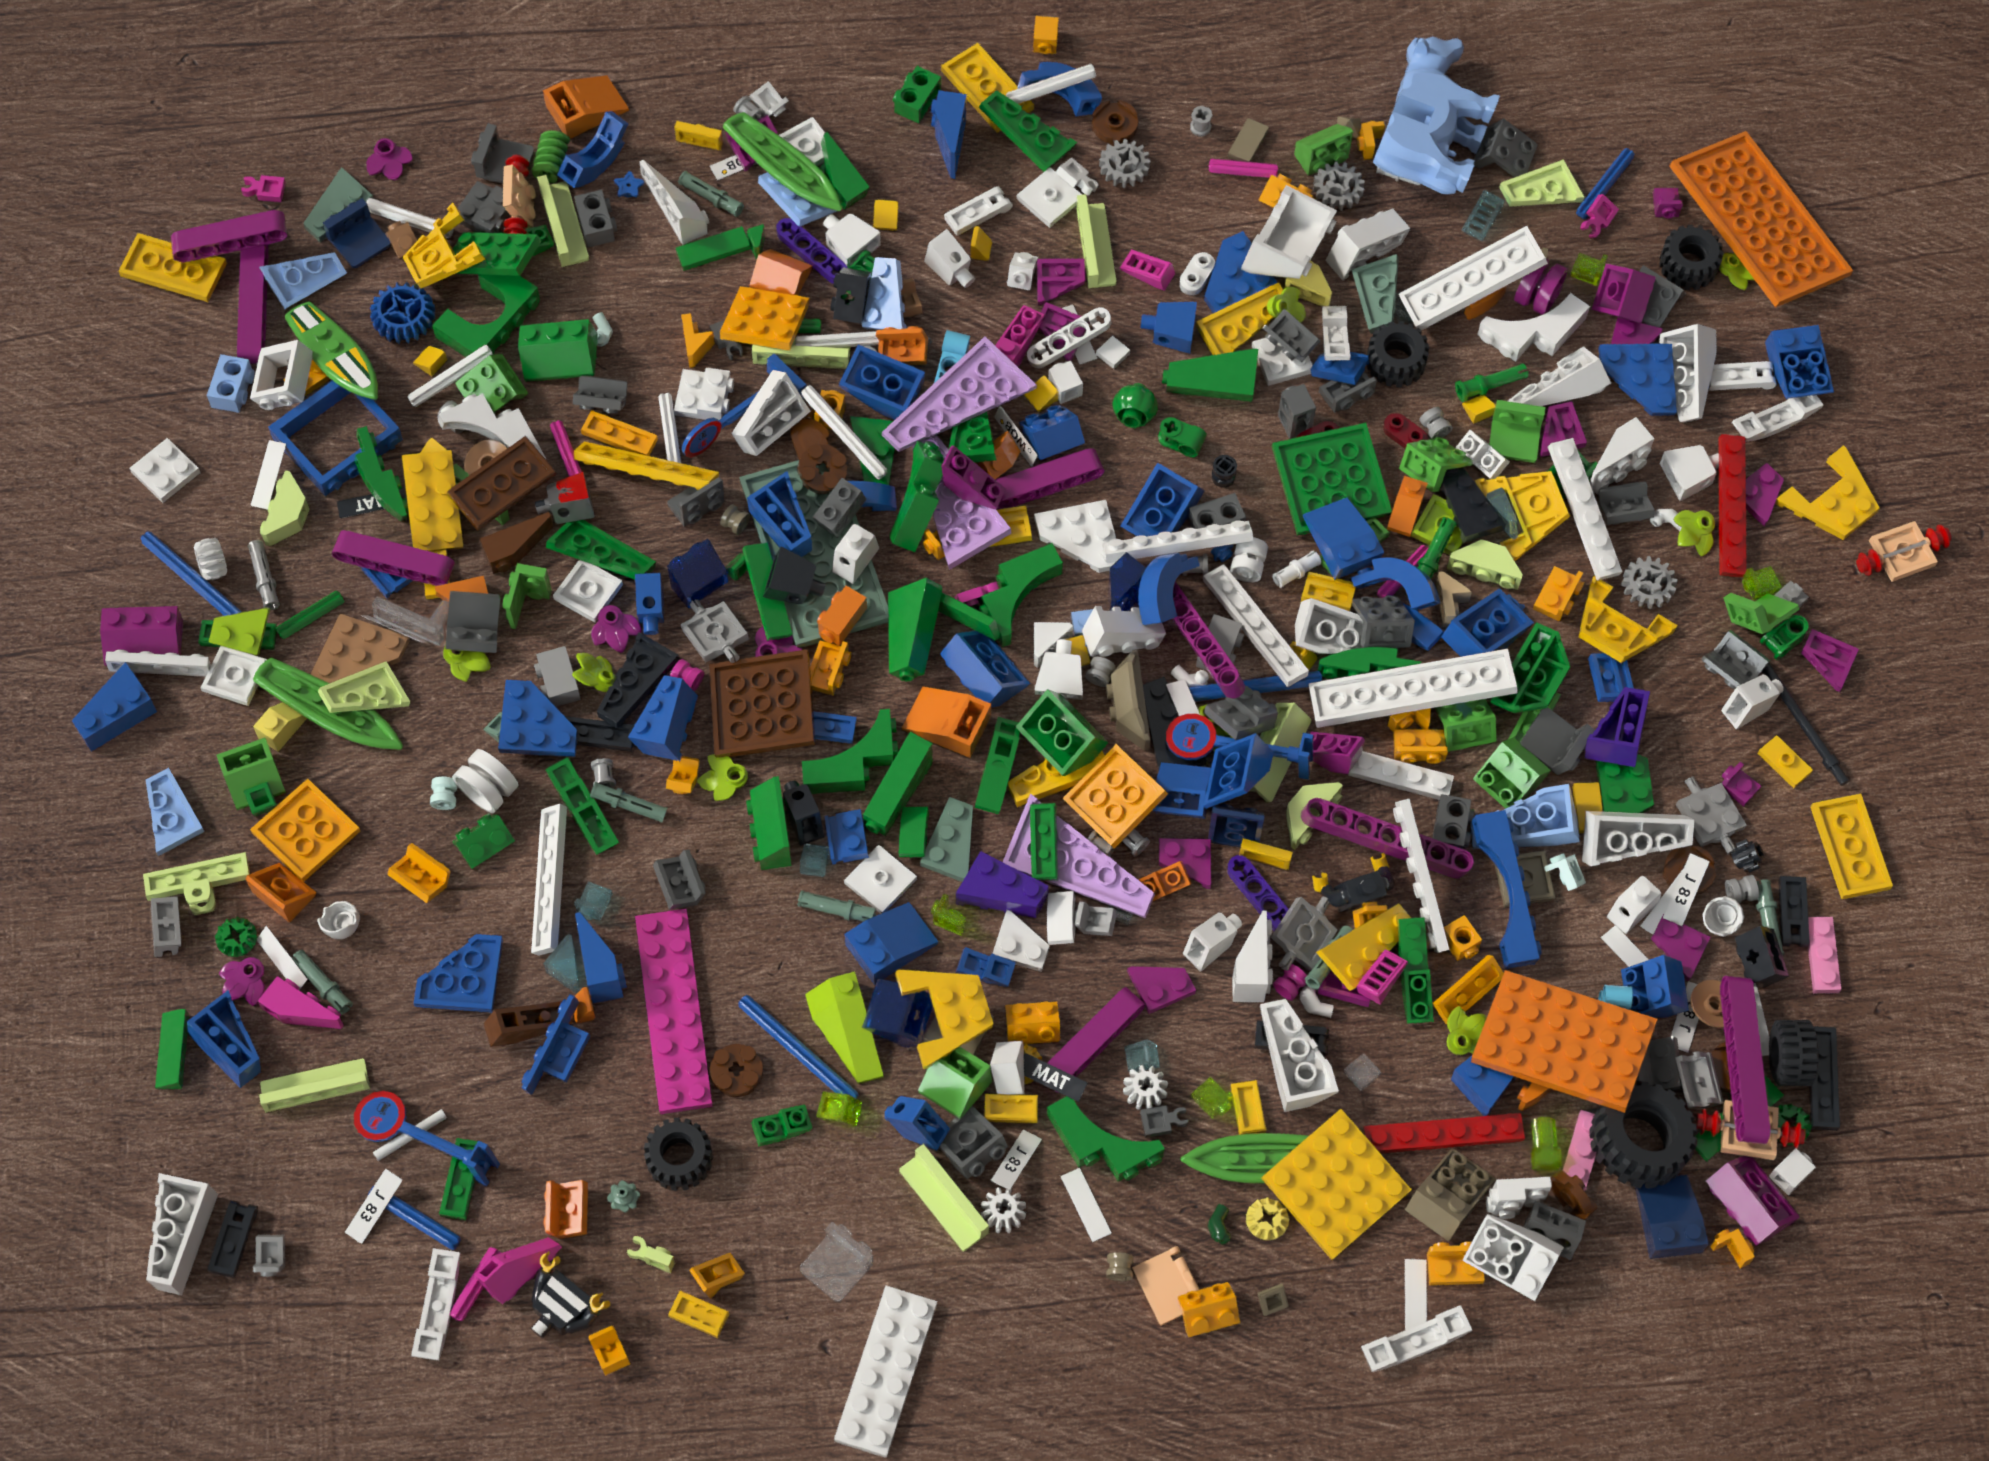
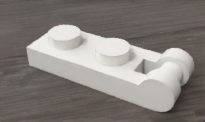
M997 186L945 213L944 219L956 236L999 213L1008 212L1013 205L1008 198L1003 196L1004 192Z
M1769 361L1715 364L1713 366L1709 391L1761 387L1763 389H1772L1776 386L1775 377L1772 376L1774 371L1773 364Z

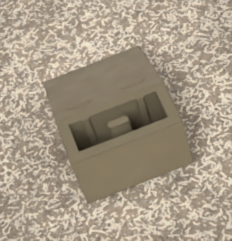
M1452 1147L1416 1190L1405 1210L1449 1242L1496 1178Z

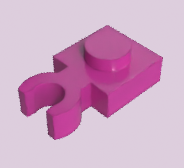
M261 175L260 181H256L253 177H244L245 185H251L249 188H241L244 196L251 197L257 194L258 200L282 203L286 185L284 177Z
M1604 194L1598 195L1586 212L1590 219L1584 221L1580 229L1586 230L1590 226L1592 232L1589 234V237H1597L1600 234L1601 228L1608 227L1619 209Z
M993 582L959 593L954 598L972 607L979 604L978 600L983 595L999 588L997 582Z

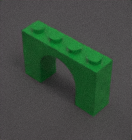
M479 274L478 278L481 288L505 304V309L501 316L491 323L477 325L464 320L447 309L432 325L435 337L464 357L469 356L484 345H487L494 354L500 344H504L508 340L510 333L516 327L521 326L526 315L531 310H535L539 305L538 287L521 276Z

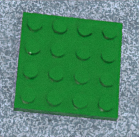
M1367 423L1272 443V450L1297 536L1311 533L1303 518V514L1346 497L1365 521L1373 517L1381 518L1392 514Z

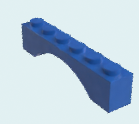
M1506 810L1475 815L1472 820V827L1477 847L1485 852L1495 863L1504 878L1508 890L1510 904L1509 921L1505 934L1499 944L1504 968L1510 969L1534 965L1540 959L1539 956H1541L1542 951L1540 942L1538 940L1535 941L1533 932L1536 930L1535 919L1529 915V893L1524 891L1522 884L1525 880L1522 866H1518L1516 858L1519 856V849L1511 836V832H1513L1512 819L1507 817Z

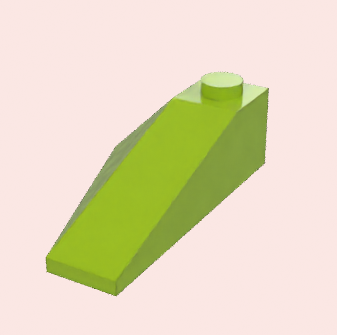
M855 971L829 978L806 993L805 996L812 1020L823 1032L826 1040L835 1049L856 1082L861 1084L883 1078L881 1064Z

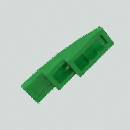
M567 757L545 769L552 784L594 853L598 855L618 844L619 841L595 799L590 797L583 780L579 778L569 758Z

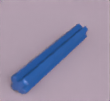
M1628 148L1623 149L1577 208V216L1582 219L1588 218L1586 212L1597 196L1601 194L1606 195L1634 159L1635 154Z
M394 1195L385 1207L451 1250H455L461 1242L458 1235Z

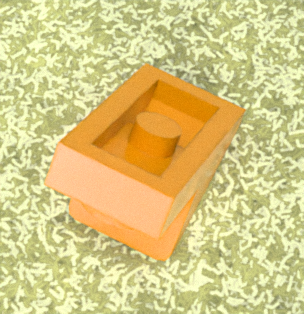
M691 313L682 314L681 316L689 368H692L705 356L715 342L712 331L698 332L697 322H692Z
M1431 708L1391 715L1388 727L1394 732V729H1407L1415 721L1422 730H1428Z
M731 1252L694 1266L689 1270L710 1299L714 1297L721 1287L736 1282L745 1275Z

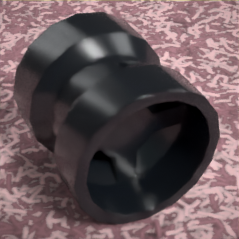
M1221 455L1214 460L1211 478L1216 486L1226 488L1235 482L1237 472L1236 460L1229 455Z

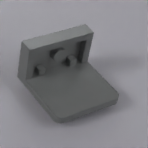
M487 123L485 131L480 133L479 147L472 154L471 164L474 165L476 177L503 183L506 160L513 155H521L529 161L530 165L534 148L530 145L499 139L497 126Z
M1732 630L1727 632L1714 651L1705 654L1701 659L1705 663L1704 666L1707 670L1714 674H1720L1725 678L1724 682L1733 689L1759 677L1771 661Z
M1550 708L1541 709L1520 744L1556 775H1560L1567 770L1572 771L1580 762L1578 756L1582 751L1586 750L1587 738L1590 734H1593L1595 729L1588 724L1575 729Z

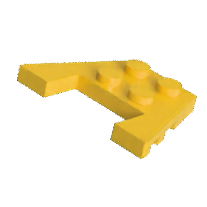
M454 203L447 208L449 212L442 220L438 218L433 223L435 228L427 237L422 235L403 256L416 284L421 289L485 260L484 255L475 242H472L456 255L454 254L445 234L464 221L463 216Z
M1843 445L1828 457L1826 461L1842 477L1841 480L1812 503H1809L1793 486L1775 501L1777 506L1781 508L1784 506L1794 511V515L1800 518L1805 517L1815 522V526L1842 540L1873 517L1880 509L1850 453Z
M1551 471L1520 474L1519 477L1506 478L1501 476L1490 480H1485L1484 478L1475 480L1488 501L1505 493L1509 494L1523 533L1500 542V545L1507 548L1514 561L1518 560L1570 517Z
M1595 576L1592 578L1578 636L1585 642L1622 663L1675 632L1678 625L1659 614L1646 629L1604 604L1603 602L1610 595L1613 586L1603 580L1597 581Z
M910 970L896 971L895 975L902 996L929 990L943 1037L917 1045L923 1069L929 1068L939 1059L945 1058L961 1045L967 1044L993 1027L992 1017L979 975Z

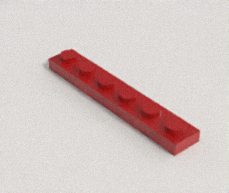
M1721 434L1719 436V575L1744 577L1747 574L1745 436Z
M1521 1113L1363 1127V1134L1379 1153L1522 1142L1525 1139Z

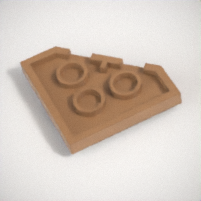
M339 614L311 675L332 683L385 661L391 666L401 661L410 639L406 635Z

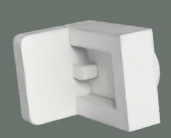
M769 81L749 96L757 108H762L765 111L764 117L767 115L771 116L772 114L774 117H777L786 110L784 105L789 101L786 97L782 99Z
M1015 252L1009 267L1007 285L1030 290L1038 257L1026 252Z

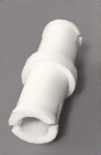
M1313 550L1299 560H1292L1289 562V566L1272 575L1275 584L1282 588L1296 578L1301 579L1307 571L1321 564V558Z

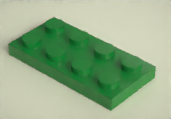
M463 232L452 249L454 254L456 255L472 242H475L484 255L485 260L457 273L520 276L541 243V240L537 234Z

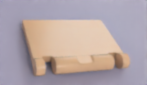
M1178 1246L1132 1267L1160 1326L1183 1316L1177 1298L1179 1295L1200 1290L1184 1257H1180L1175 1261L1172 1260L1171 1256L1180 1252Z

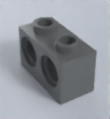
M602 190L574 196L587 248L614 242V232L617 231L615 218L609 217L608 212H612L609 198L604 199Z
M1304 384L1297 387L1290 386L1282 391L1278 417L1289 439L1297 437L1299 433L1313 427L1316 406Z
M841 478L813 518L820 527L838 538L864 504L866 497L860 489L844 478Z
M1233 493L1190 507L1188 520L1192 528L1199 529L1207 527L1201 524L1203 522H1208L1211 525H1226L1234 521L1245 522L1246 516L1236 494ZM1225 515H1232L1234 518H1226Z
M1441 794L1437 807L1433 839L1461 849L1463 847L1468 848L1471 833L1466 832L1467 824L1472 825L1474 809H1470L1471 799ZM1450 811H1457L1461 816H1452ZM1446 834H1453L1457 839L1450 840L1446 837Z
M1535 1201L1525 1221L1524 1228L1540 1233L1563 1246L1564 1248L1559 1256L1571 1260L1582 1239L1586 1221Z

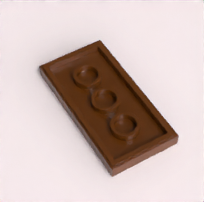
M524 436L449 489L447 495L478 531L554 477L556 471L532 442Z

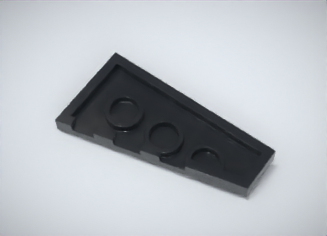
M1464 467L1446 470L1440 488L1442 492H1445L1448 508L1452 509L1454 514L1453 520L1457 523L1456 528L1459 527L1461 531L1460 538L1462 542H1469L1504 531L1506 523Z
M638 632L635 638L636 642L633 648H630L626 655L623 667L619 668L614 684L609 687L597 710L598 718L617 729L658 685L663 676H666L679 661L677 653Z
M1165 677L1144 684L1146 713L1158 772L1161 762L1199 767L1206 765L1207 760L1205 757L1198 760H1184L1177 757L1170 751L1166 743V731L1170 723L1179 717V714L1166 686L1168 683Z

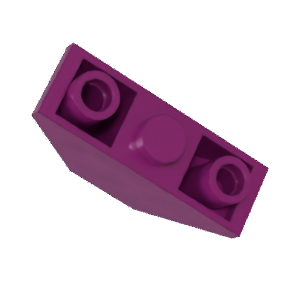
M954 445L951 446L941 466L944 485L962 500L996 509L1006 488Z
M1310 733L1313 734V761L1330 772L1349 774L1362 755L1365 739L1363 737L1340 734Z

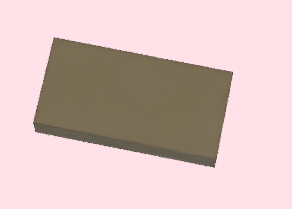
M1247 118L1228 152V158L1235 161L1251 162L1268 133L1269 127Z

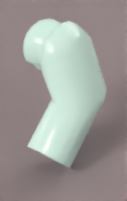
M600 312L593 316V320L598 327L596 331L598 333L597 346H604L609 342L613 330L603 312Z

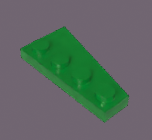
M997 90L979 106L1043 172L1057 163L1077 144L1072 138L1067 139L1059 134L1061 131L1052 126L1050 128L1039 121L1041 118L1035 114L1030 115L1022 110L1021 105Z
M984 412L954 426L949 449L954 445L974 463L997 460L988 413Z
M585 520L567 522L546 543V548L632 579H635V574L651 573L656 566V561Z

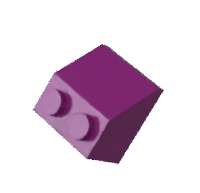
M1606 263L1592 310L1641 323L1646 313L1647 303L1653 291L1656 277L1634 269Z

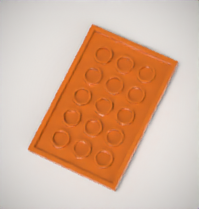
M1505 970L1473 1052L1471 1062L1625 1113L1655 1030L1657 1019Z

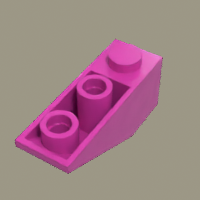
M1025 305L1022 306L995 345L1017 367L1021 364L1045 314Z
M277 976L258 1000L263 1011L284 1024L342 1029L344 1026L340 1019L341 1014L331 1006L325 1008L320 1005V1000L309 992L305 995L298 990L299 986L290 979L284 981Z
M548 1237L494 1255L474 1276L493 1298L504 1304L516 1295L517 1290L523 1284L535 1277L537 1271L542 1267L540 1257L550 1251L548 1261L550 1262L562 1247Z

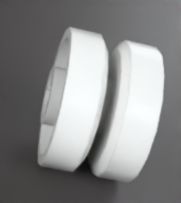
M477 749L468 758L469 767L462 765L452 776L458 788L471 801L490 813H494L504 803L502 796L509 797L519 786L515 777L501 762L481 749Z

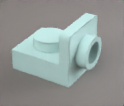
M1564 853L1550 858L1551 864L1544 867L1546 872L1559 867L1560 879L1567 886L1568 891L1586 883L1575 855L1565 857Z

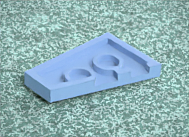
M768 172L759 176L758 183L799 227L836 212L798 196L783 186Z
M335 252L259 267L284 309L347 274Z
M875 257L862 323L863 328L870 330H883L886 327L907 329L903 320L905 306L901 299L903 285L901 263L899 260Z
M169 768L146 779L149 807L153 822L152 827L156 842L155 848L158 856L204 832Z

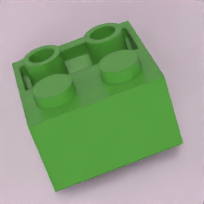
M1335 124L1297 141L1294 155L1306 174L1309 176L1315 172L1318 173L1319 169L1325 170L1326 164L1330 166L1334 165L1335 162L1341 164L1349 158L1353 130L1349 127Z
M1512 737L1501 742L1473 780L1506 809L1520 799L1525 800L1536 790L1551 770L1531 752L1522 747L1518 740Z
M266 738L216 755L237 810L249 806L243 792L244 790L267 781L274 797L286 793Z
M958 1047L951 1054L939 1059L927 1069L918 1092L961 1119L991 1084V1066L962 1047Z

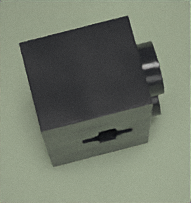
M843 267L839 274H835L833 287L837 288L836 297H832L830 311H834L833 319L859 324L863 322L871 272ZM847 291H851V296H854L852 299H849V295L846 294Z
M1758 926L1735 937L1736 951L1745 969L1744 977L1751 978L1754 987L1765 988L1789 977L1774 929Z

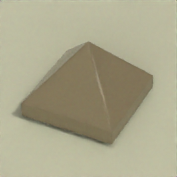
M1337 117V124L1353 130L1352 139L1360 137L1361 118Z
M1282 1283L1257 1293L1264 1316L1289 1307Z

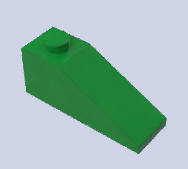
M826 132L823 134L821 147L827 178L835 188L842 208L846 210L867 196L870 187L829 133Z

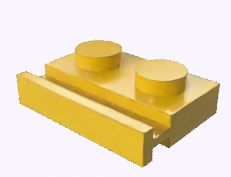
M1026 505L997 510L1011 528V534L989 547L1032 541Z
M1308 572L1301 602L1313 598L1350 611L1356 587L1350 581L1334 580L1333 577Z

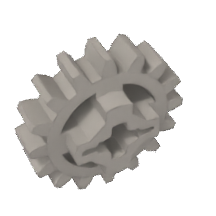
M1124 139L1123 144H1120L1115 140L1114 146L1107 144L1106 151L1101 152L1099 160L1101 175H1106L1107 182L1114 180L1113 186L1122 183V187L1125 188L1126 183H1130L1134 187L1136 180L1142 183L1143 176H1148L1150 168L1149 153L1143 152V145L1136 147V141L1128 144L1127 139Z
M1335 162L1334 167L1326 164L1325 171L1319 169L1318 175L1314 177L1313 192L1316 193V200L1323 199V204H1330V207L1333 209L1335 206H1338L1340 211H1343V206L1345 205L1351 209L1353 202L1358 204L1360 197L1363 196L1364 180H1361V172L1355 174L1356 167L1353 166L1348 169L1347 163L1339 166L1338 162Z
M1647 556L1646 561L1643 562L1639 557L1636 564L1631 562L1628 569H1625L1622 586L1626 587L1624 594L1632 595L1631 603L1638 600V607H1642L1645 603L1649 609H1652L1653 604L1660 608L1663 601L1668 603L1671 596L1675 593L1677 579L1673 578L1675 571L1667 570L1668 563L1661 565L1660 558L1653 562L1651 557ZM1638 573V577L1634 581V576ZM1665 584V589L1661 592L1662 585Z

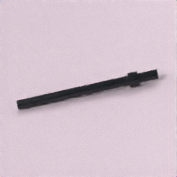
M1768 663L1763 670L1764 674L1771 681L1777 679L1781 682L1783 692L1779 696L1823 759L1822 764L1827 771L1832 772L1840 786L1847 784L1849 779L1839 766L1840 761L1835 754L1830 753L1771 664Z

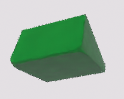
M764 224L749 228L747 231L748 241L755 259L758 258V254H761L765 242Z
M743 553L737 555L723 569L735 581L748 570Z
M268 781L243 791L254 817L267 813L277 806Z

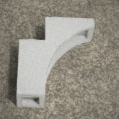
M1570 293L1556 308L1536 318L1522 321H1504L1486 316L1480 323L1478 336L1485 343L1497 348L1502 355L1510 357L1515 362L1532 343L1540 351L1553 356L1584 322L1590 306Z
M482 393L478 396L472 394L463 399V403L457 406L453 404L446 406L439 414L438 422L443 430L463 429L473 431L491 440L499 441L507 448L526 436L546 459L519 408L513 411L511 409L505 410L498 415L499 418H496Z

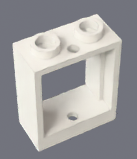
M299 340L261 348L250 399L265 410L303 402L313 351ZM288 365L284 386L273 388L277 368Z

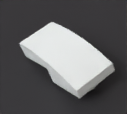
M1469 430L1456 446V449L1464 451L1466 456L1473 460L1472 464L1478 467L1490 479H1496L1509 464V461L1472 430Z
M1074 891L1048 893L1047 938L1049 945L1074 943L1076 928L1074 923L1076 899Z

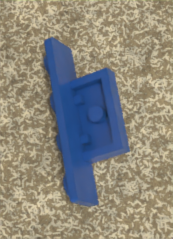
M571 994L567 1000L564 999L558 1009L559 1016L555 1023H551L546 1032L547 1039L544 1045L537 1049L534 1055L535 1062L531 1070L528 1069L522 1078V1089L530 1095L533 1094L544 1072L567 1083L591 1036L589 1033L569 1024L579 1005V1000Z

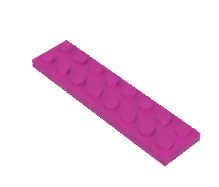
M687 909L635 916L660 1114L713 1107Z

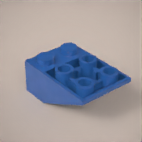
M1819 325L1771 331L1765 341L1769 362L1773 364V372L1786 399L1834 392Z

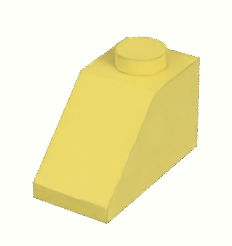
M1310 260L1312 266L1306 277L1302 275L1300 279L1286 278L1285 288H1298L1300 290L1299 298L1320 306H1330L1332 291L1319 265L1314 264Z
M282 702L269 707L253 727L258 739L266 738L268 745L279 752L307 718Z

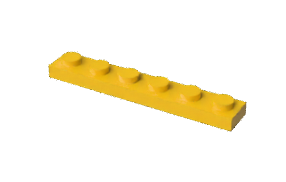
M585 441L574 450V460L583 461L587 465L605 466L609 470L618 469L626 471L631 475H644L653 480L670 481L675 485H687L695 487L697 490L719 477V472Z

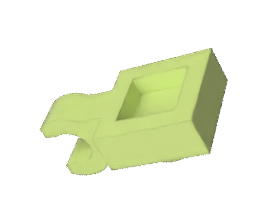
M633 1237V1242L639 1244L641 1248L638 1251L628 1249L627 1254L629 1257L641 1259L646 1264L671 1273L675 1262L670 1251L659 1246L656 1249L649 1246L647 1248L643 1238Z

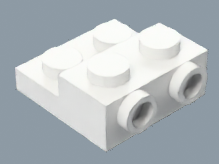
M706 368L705 372L683 369L674 407V415L703 420L714 417L720 420L724 413L727 414L729 410L730 400L727 399L728 392H733L734 378L730 377V371Z
M1550 1177L1496 1180L1493 1189H1490L1489 1197H1486L1487 1212L1491 1213L1492 1216H1499L1501 1219H1510L1519 1214L1523 1204H1525V1207H1532L1535 1201L1544 1203L1551 1189Z

